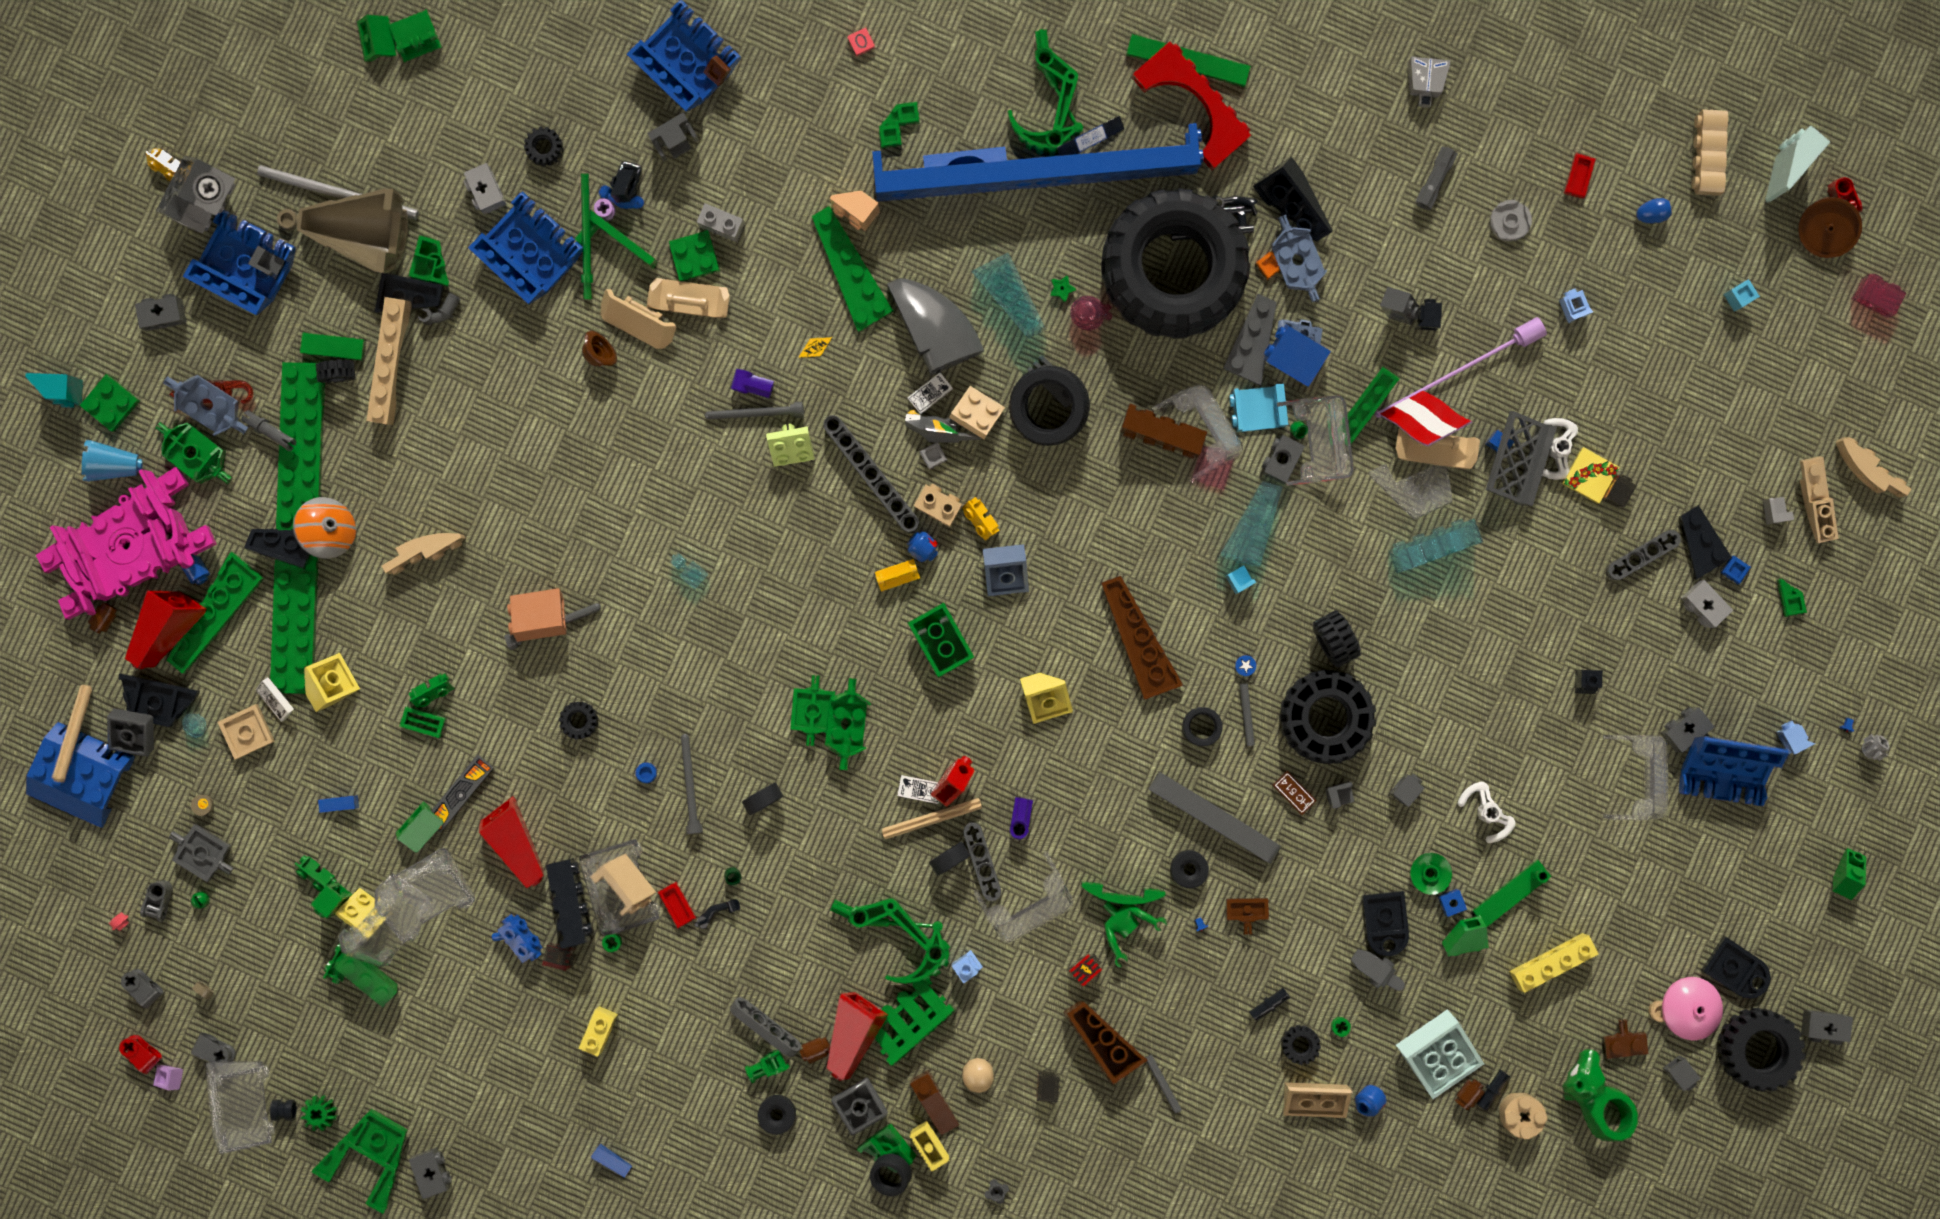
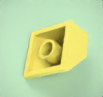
M340 653L304 668L306 695L316 712L334 705L360 689Z
M1042 673L1020 679L1033 724L1073 712L1064 680Z

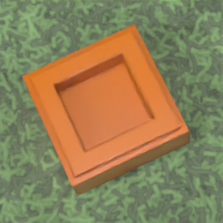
M1270 251L1255 263L1267 280L1280 271L1273 251Z

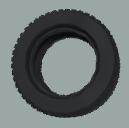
M1044 366L1029 371L1019 379L1010 395L1009 414L1011 415L1010 418L1012 423H1014V427L1025 439L1037 445L1055 446L1069 441L1083 429L1089 416L1090 398L1087 388H1085V385L1078 376L1062 367ZM1046 382L1055 383L1063 387L1069 394L1072 403L1071 415L1067 422L1055 429L1043 428L1036 424L1030 417L1028 410V399L1033 389Z

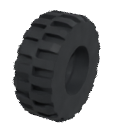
M1336 670L1312 672L1295 681V684L1285 693V699L1282 700L1280 706L1282 708L1281 714H1279V721L1282 725L1281 731L1283 736L1286 737L1288 745L1300 756L1316 763H1342L1345 760L1354 758L1357 753L1362 752L1366 748L1365 745L1368 740L1371 741L1373 727H1376L1374 714L1376 707L1371 701L1372 696L1370 692L1366 691L1364 685L1354 679L1353 676ZM1324 697H1331L1341 702L1347 714L1343 730L1331 737L1317 734L1311 728L1308 720L1311 706L1317 700Z

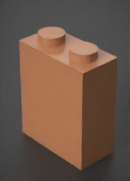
M559 588L510 596V604H507L509 616H511V622L508 624L510 635H514L517 642L567 634L564 597Z

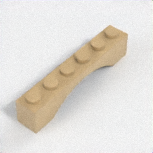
M388 297L384 299L366 421L394 425L398 362L403 338L409 324L412 302Z

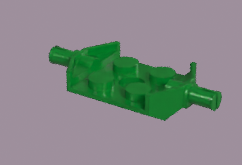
M162 422L157 424L159 426H156L155 429L164 435V441L161 446V455L199 484L215 477L220 478L226 484L230 483L232 477L223 471L225 450L218 447L190 423L178 425L173 429L166 427ZM190 447L196 449V455L193 458L187 456V450Z
M848 678L847 690L829 699L825 746L838 754L837 757H840L839 770H848V759L850 756L866 749L863 746L867 705H871V703L856 693L857 679ZM844 718L848 720L846 729L841 727V721Z

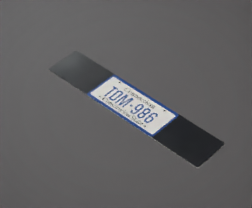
M1117 116L1057 147L1059 155L1078 154L1123 131L1125 128L1121 117Z

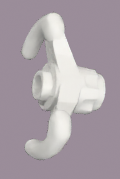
M1552 418L1545 420L1543 424L1562 426L1567 431L1561 437L1553 439L1549 455L1556 460L1558 471L1553 472L1544 468L1542 476L1559 480L1565 479L1570 471L1567 459L1571 453V440L1578 434V427L1569 420Z
M1478 782L1468 787L1461 794L1457 804L1463 807L1468 798L1478 791L1481 802L1477 810L1479 819L1486 823L1498 822L1505 826L1501 832L1487 836L1486 842L1494 843L1506 838L1516 825L1514 818L1502 813L1499 806L1491 799L1489 786L1485 782ZM1488 809H1490L1491 811L1489 816L1486 815L1488 813Z

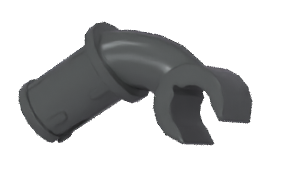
M449 293L441 309L438 308L437 313H432L425 308L422 310L428 316L425 319L419 316L418 318L425 325L453 318L452 314L461 299Z

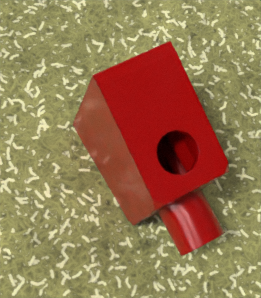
M962 756L961 759L958 758L953 762L930 795L946 807L949 806L964 791L975 772L974 768L971 767L972 760L967 756Z

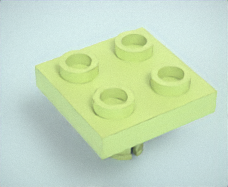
M785 424L782 427V431L766 434L774 467L815 460L808 427L795 429L794 425L788 424L789 430H787V425Z

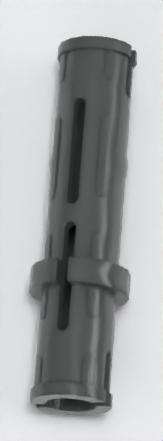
M250 410L244 412V414L250 417L249 419L242 415V422L253 427L254 431L258 434H264L287 451L294 449L288 442L296 446L297 442L294 438L269 424L267 419L258 417Z

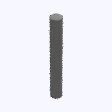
M1248 683L1239 684L1246 745L1254 746Z
M1152 1054L1146 1056L1145 1058L1148 1060L1146 1062L1175 1114L1180 1112L1182 1109Z

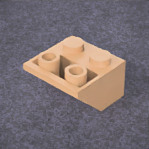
M863 191L835 194L830 197L833 212L840 218L844 216L850 220L849 224L857 230L861 228L866 231L880 212L878 202Z

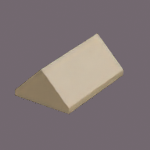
M1284 1082L1283 1114L1284 1116L1346 1118L1352 1089L1348 1085Z

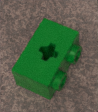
M338 882L328 884L311 903V906L315 908L313 911L318 916L329 918L335 916L337 909L353 894Z

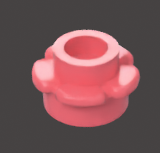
M120 912L108 923L112 927L111 930L113 931L117 928L120 931L129 923L127 921L128 915L125 916Z

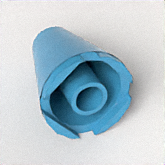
M86 440L84 446H88L87 452L83 451L82 475H86L83 481L90 482L136 476L143 467V459H139L137 454L92 440Z

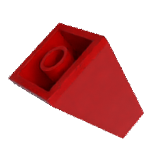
M147 591L125 659L137 669L155 667L205 614L206 608L181 591Z
M512 796L480 821L479 833L526 888H529L531 885L534 887L543 880L544 869L516 798Z
M856 992L841 993L835 1018L827 1069L832 1072L831 1075L835 1079L840 1081L852 1077L888 1017L887 1013Z

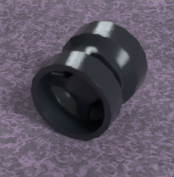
M272 1100L270 1105V1119L272 1121H279L283 1118L286 1121L295 1120L297 1113L296 1100H287L286 1102Z

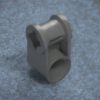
M160 880L148 886L140 910L141 917L149 916L156 918L158 922L164 921L173 892L172 884L169 881ZM158 885L163 889L162 895H159L157 892Z
M140 969L127 972L121 978L122 987L134 997L139 1005L146 1009L164 993L162 988Z
M201 1032L191 1054L214 1065L221 1066L232 1062L236 1056V1051L231 1045L218 1040L210 1034Z

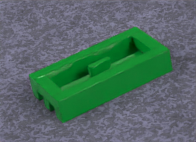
M405 707L399 727L441 738L447 718ZM411 712L440 722L435 724L408 716V713ZM406 720L436 728L437 732L406 724Z

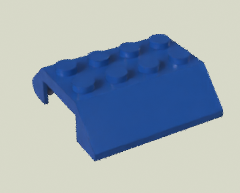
M680 0L670 9L672 15L645 43L640 40L627 53V56L687 112L702 104L719 87L703 73L711 58L717 55L731 69L726 77L727 79L739 63L741 56L735 50L732 51L733 48L730 45L725 47L721 54L717 53L723 43V39L720 36L717 38L718 34L706 22L702 23L703 20L700 17L696 18L692 25L689 26L688 22L694 11L691 8L688 9V5L683 0Z
M521 192L511 202L514 207L486 236L481 233L468 248L523 300L531 304L554 287L576 263L584 248L578 242L574 243L575 239L573 237L567 238L563 245L560 244L565 230L560 228V225L548 214L544 215L545 211L541 208L531 217L530 213L535 206V202L530 200V197L524 192Z
M223 210L213 220L218 226L199 261L192 258L183 277L258 315L275 299L293 265L296 247L279 239L273 250L274 236L272 234H267L266 231L253 224H249L245 220L240 222L238 230H236L237 216ZM257 246L285 261L276 279L248 264Z
M57 722L44 737L27 773L26 794L103 828L111 811V808L107 807L123 771L130 770L135 756L116 751L108 760L106 757L111 752L108 749V744L105 745L104 742L89 735L86 736V734L81 732L75 745L65 781L56 782L52 776L67 730L66 725Z
M1695 737L1681 768L1679 793L1690 795L1691 793L1692 796H1697L1700 780L1705 781L1703 791L1705 798H1710L1711 796L1712 799L1732 800L1738 803L1741 796V787H1746L1745 804L1751 805L1752 803L1756 806H1764L1768 798L1765 788L1767 780L1774 767L1782 768L1789 751L1708 737Z

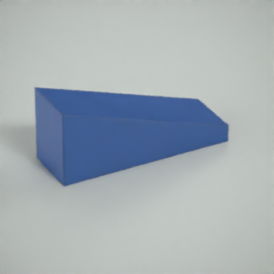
M358 795L318 800L319 813L359 808Z
M602 1144L597 1147L590 1157L624 1178L632 1168V1165Z

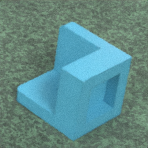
M1749 279L1723 294L1733 311L1739 310L1760 297Z
M1245 566L1225 576L1235 594L1256 583L1250 577Z

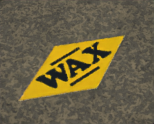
M832 337L811 338L799 357L821 356Z

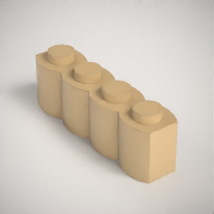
M1702 110L1696 115L1694 120L1697 136L1694 137L1693 146L1696 148L1697 155L1694 156L1692 164L1696 172V176L1692 179V189H1695V195L1720 196L1725 192L1728 111Z

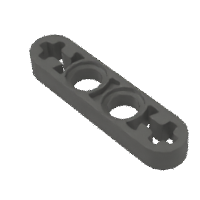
M1674 530L1665 531L1616 559L1607 566V576L1612 580L1623 579L1666 554L1680 544L1681 537L1679 533ZM1667 535L1674 537V539L1672 540L1673 545L1671 543H1667L1662 546L1659 543L1667 540ZM1650 544L1657 547V553L1654 556L1649 555L1647 552V547ZM1633 554L1637 555L1640 559L1637 566H1632L1629 562V558ZM1625 564L1627 567L1619 571L1620 575L1612 573L1614 571L1613 566L1621 567Z
M970 822L964 827L963 831L983 896L989 901H995L1001 895V887L982 828L978 823ZM970 826H973L974 829L978 828L979 832L976 833L977 840L982 838L983 842H976L970 845L969 841H974L972 835L967 834ZM976 846L984 847L985 854L983 857L978 858L974 856L973 849ZM986 865L991 868L992 873L989 877H982L979 870L982 866ZM995 878V882H991L992 887L998 889L995 892V897L986 894L989 887L987 883L983 885L982 881H989Z
M738 997L731 1004L730 1011L736 1018L787 1057H794L801 1048L800 1042L749 1001Z

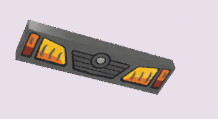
M476 755L431 810L444 822L437 830L440 833L494 769L480 755Z

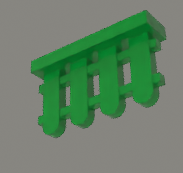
M922 980L918 984H913L916 991L911 995L906 991L899 992L897 1000L900 1005L894 1009L891 1005L882 1007V1011L887 1013L888 1017L877 1033L875 1040L883 1048L880 1052L883 1055L886 1053L889 1055L886 1061L891 1066L896 1065L956 1011L952 1004L946 1006L944 1001L947 999L943 995L939 997L930 987L932 984L931 980L926 982ZM919 995L930 1006L926 1011H923L914 1000ZM903 1009L914 1020L909 1026L898 1014ZM934 1011L937 1015L930 1019L928 1016ZM888 1022L898 1033L894 1039L883 1028ZM919 1025L921 1029L914 1033L913 1029ZM903 1039L905 1043L899 1047L897 1043Z

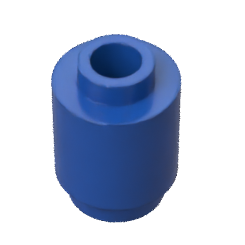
M193 554L194 565L187 569H182L191 584L201 585L208 580L207 577L210 573L200 556L197 557V555Z

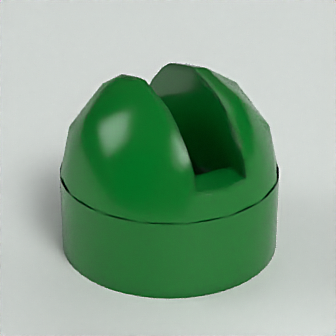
M1296 421L1291 424L1290 433L1296 439H1302L1307 435L1308 427L1303 422Z
M197 892L191 898L192 906L197 909L205 908L210 901L208 894L205 892ZM196 896H197L199 902L202 904L201 906H200L199 903L197 902Z

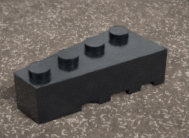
M574 858L547 864L546 869L550 891L556 895L553 898V908L560 917L558 918V923H556L557 930L561 935L563 934L564 941H560L561 949L587 943L592 940L594 928L593 924L589 923L587 917L590 911L588 903H584L583 900L585 889L583 883L579 882L578 874H580V867L578 862H575Z

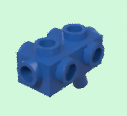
M510 914L502 920L503 926L497 930V933L492 934L493 941L504 940L522 963L528 959L533 961L542 954L539 951L543 948L539 938L532 934L527 927V922L520 918L518 914L516 916Z

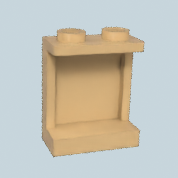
M626 853L605 863L590 877L595 884L605 879L625 904V908L620 912L621 916L627 913L632 915L640 908H645L652 902L650 898L656 893Z

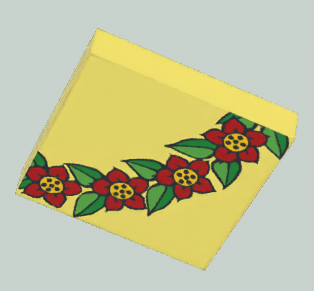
M1582 447L1562 484L1599 504L1620 467Z

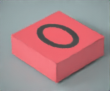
M866 28L847 36L856 56L875 48Z

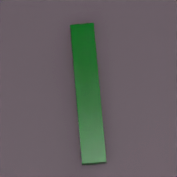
M1132 34L1126 55L1148 61L1167 43ZM1180 47L1186 60L1190 59L1195 64V70L1199 75L1245 87L1251 66Z

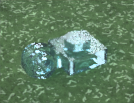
M680 553L671 557L670 563L678 570L684 569L679 576L694 590L709 575L694 560L687 566L685 564L687 560Z

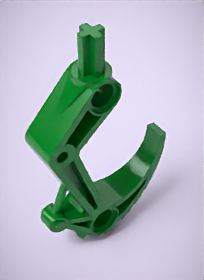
M1039 29L1035 31L1037 50L1034 52L1035 65L1045 75L1050 87L1056 91L1059 97L1053 130L1044 132L1028 131L1016 122L1012 110H1008L1007 113L1012 130L1018 136L1019 141L1022 144H1026V148L1030 151L1034 149L1036 154L1040 156L1043 153H1048L1049 157L1059 155L1057 147L1070 141L1074 135H1080L1083 132V125L1075 120L1070 110L1078 82V73L1049 48L1047 29ZM1046 56L1050 59V62L1043 64L1039 61V58ZM1058 83H1060V84L1062 85L1061 92H1060V90H1059V88H1058V86H1059ZM1067 115H1069L1073 126L1064 127ZM1057 137L1060 139V143L1053 145L1049 139Z
M888 898L859 907L855 905L854 908L836 899L834 900L830 911L847 918L848 923L858 928L864 926H901L926 950L923 962L914 972L899 977L887 974L885 979L902 984H918L922 980L925 982L931 980L930 977L933 975L937 977L942 973L940 971L941 967L949 965L950 945L946 940L942 939L940 932L943 928L942 922L935 921L933 924L916 923L895 898ZM857 912L864 913L866 917L864 923H857L854 916ZM889 915L895 921H890V919H884L883 917ZM920 927L933 928L932 938H929ZM932 948H939L942 953L941 957L938 959L932 958L930 950Z

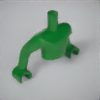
M1110 901L1103 905L1111 914L1104 927L1109 946L1116 957L1115 964L1117 967H1122V964L1118 961L1119 958H1123L1128 962V957L1121 952L1114 932H1118L1123 938L1127 937L1140 924L1134 915L1154 925L1157 931H1161V928L1157 925L1158 922H1163L1167 926L1165 918L1159 917L1156 919L1132 904H1125L1118 910Z

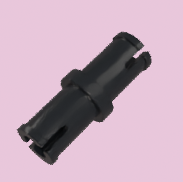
M1282 987L1269 998L1265 997L1261 1004L1249 1012L1254 1020L1258 1022L1271 1011L1274 1013L1276 1011L1275 1008L1291 997Z
M1499 1069L1490 1085H1486L1485 1094L1478 1101L1477 1105L1488 1111L1496 1097H1500L1502 1094L1500 1091L1511 1077Z

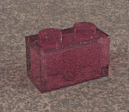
M1868 274L1861 278L1851 299L1889 318L1896 315L1907 293L1902 291L1900 286L1883 281V278L1877 274Z

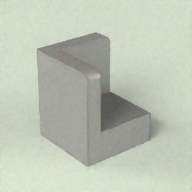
M1784 497L1762 500L1767 525L1794 520L1793 512H1787Z

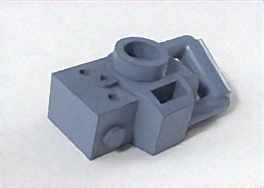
M1278 321L1277 331L1281 326L1284 327L1287 324L1318 344L1321 343L1323 329L1312 327L1311 321Z

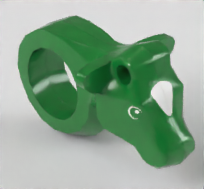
M1592 1049L1581 1051L1577 1063L1568 1072L1567 1080L1562 1085L1563 1092L1565 1093L1563 1094L1564 1099L1576 1100L1578 1102L1586 1124L1596 1138L1606 1142H1619L1630 1138L1638 1125V1112L1635 1104L1623 1091L1605 1086V1077L1600 1068V1055L1598 1052ZM1609 1101L1616 1105L1621 1115V1122L1616 1131L1611 1130L1604 1119V1108Z

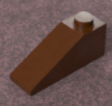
M929 1070L910 1080L912 1089L941 1135L960 1125Z

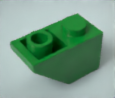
M1847 848L1833 876L1832 892L1852 900L1866 886V856Z
M1481 916L1460 920L1442 941V946L1448 957L1489 948L1487 927Z

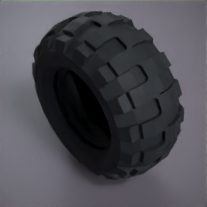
M1178 188L1175 191H1165L1163 189L1149 193L1148 196L1140 200H1135L1115 219L1108 231L1103 246L1101 273L1108 298L1112 305H1115L1119 310L1121 317L1128 323L1156 337L1165 336L1172 337V339H1180L1199 333L1202 334L1213 329L1234 310L1244 293L1249 279V246L1246 236L1242 234L1237 219L1230 211L1227 212L1223 209L1217 200L1208 195L1202 196L1193 193V190ZM1166 234H1181L1199 244L1208 262V273L1205 283L1197 290L1184 295H1171L1155 288L1147 279L1142 267V253L1154 239Z

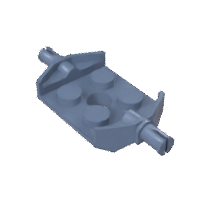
M1286 215L1278 218L1282 227L1281 234L1271 245V249L1287 288L1308 291L1311 302H1315L1320 299L1315 285L1325 275L1327 269L1324 270L1310 235L1311 230L1291 227ZM1294 255L1301 256L1303 259L1302 265H1295L1292 257Z
M196 375L179 383L169 378V376L164 380L163 384L175 392L174 411L181 410L214 431V436L230 427L235 428L244 435L249 428L238 421V400L200 376ZM203 399L211 400L213 407H206L203 404Z

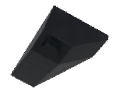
M1292 156L1277 165L1253 185V188L1268 206L1271 207L1272 205L1279 210L1281 216L1286 215V217L1296 223L1297 228L1310 229L1311 238L1315 242L1333 232L1305 174Z

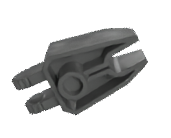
M1357 949L1351 960L1358 970L1370 977L1368 982L1378 989L1380 986L1385 987L1386 984L1397 991L1404 989V981L1394 974L1396 971L1393 968L1395 966L1394 963L1387 958L1381 960L1371 952Z

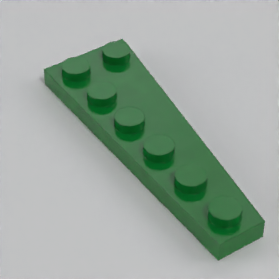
M830 206L814 214L812 219L859 333L893 313V309Z
M231 551L219 570L213 585L209 587L206 597L200 603L201 606L206 608L205 614L178 641L166 661L179 672L185 674L265 577Z

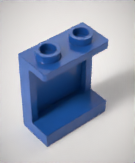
M1285 324L1284 327L1281 326L1276 332V340L1273 345L1269 344L1266 348L1264 360L1309 387L1331 351Z

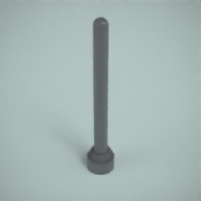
M799 401L786 407L707 411L705 418L710 420L791 415V417L795 416V418H804L803 401Z
M595 603L565 615L566 624L600 611L601 605ZM510 633L504 635L510 651L519 648L518 645H521V642H523H517L514 635H510Z
M683 734L681 736L689 814L686 834L702 833V824L697 819L689 736Z

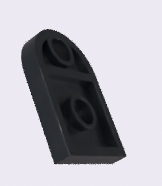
M1404 891L1362 895L1365 931L1369 946L1380 955L1393 956L1399 954L1404 950L1409 940ZM1388 939L1394 942V948L1390 951H1386L1383 947L1384 942Z
M1726 936L1722 937L1701 969L1702 972L1744 998L1761 996L1768 989L1771 980L1769 968L1762 960ZM1760 977L1762 985L1755 989L1752 985L1753 979Z

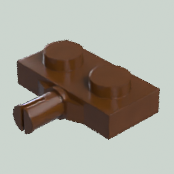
M1226 898V920H1239L1243 922L1244 935L1252 934V922L1269 919L1268 898Z
M1626 1019L1618 1020L1619 1033L1603 1036L1604 1056L1606 1059L1648 1054L1647 1034L1645 1032H1629Z

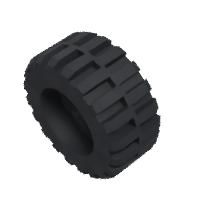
M1751 1008V1011L1746 1009L1740 1011L1739 1016L1734 1014L1730 1017L1732 1022L1723 1025L1722 1028L1725 1031L1723 1035L1719 1034L1718 1036L1721 1045L1717 1046V1052L1722 1055L1719 1057L1721 1065L1725 1066L1724 1071L1727 1075L1732 1076V1079L1760 1092H1765L1766 1090L1773 1092L1777 1091V1087L1785 1088L1788 1086V1080L1794 1081L1797 1078L1795 1075L1797 1070L1801 1072L1803 1068L1800 1065L1801 1059L1805 1060L1806 1053L1802 1052V1048H1805V1042L1800 1040L1802 1036L1800 1030L1794 1028L1795 1024L1791 1020L1786 1019L1785 1016L1767 1009ZM1766 1030L1774 1035L1777 1042V1052L1769 1065L1761 1069H1755L1746 1060L1745 1047L1753 1034Z

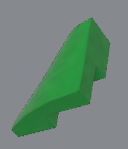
M419 235L408 275L409 278L444 286L449 285L440 241Z
M891 1123L873 1134L857 1148L860 1153L865 1151L874 1156V1161L883 1154H895L905 1159L911 1165L916 1157L914 1151ZM888 1167V1169H890V1170L894 1171L895 1173H897L896 1170H894L893 1168Z

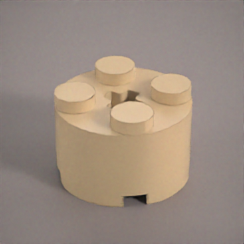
M1527 1093L1509 1094L1503 1099L1499 1107L1501 1124L1510 1133L1519 1138L1530 1139L1535 1137L1543 1130L1547 1121V1114L1543 1105ZM1521 1112L1525 1114L1524 1118L1520 1116Z

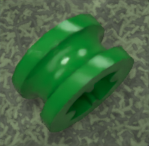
M609 933L602 940V946L607 952H615L622 945V939L617 933ZM611 937H614L617 946L614 945L613 948H610V944L607 942V939L610 940Z
M1336 1017L1331 1022V1030L1337 1036L1344 1037L1350 1033L1351 1024L1344 1017ZM1344 1021L1343 1025L1346 1026V1029L1337 1032L1336 1024H1341Z

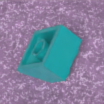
M25 374V377L45 399L53 401L54 405H61L63 408H74V405L82 403L83 380L67 374Z

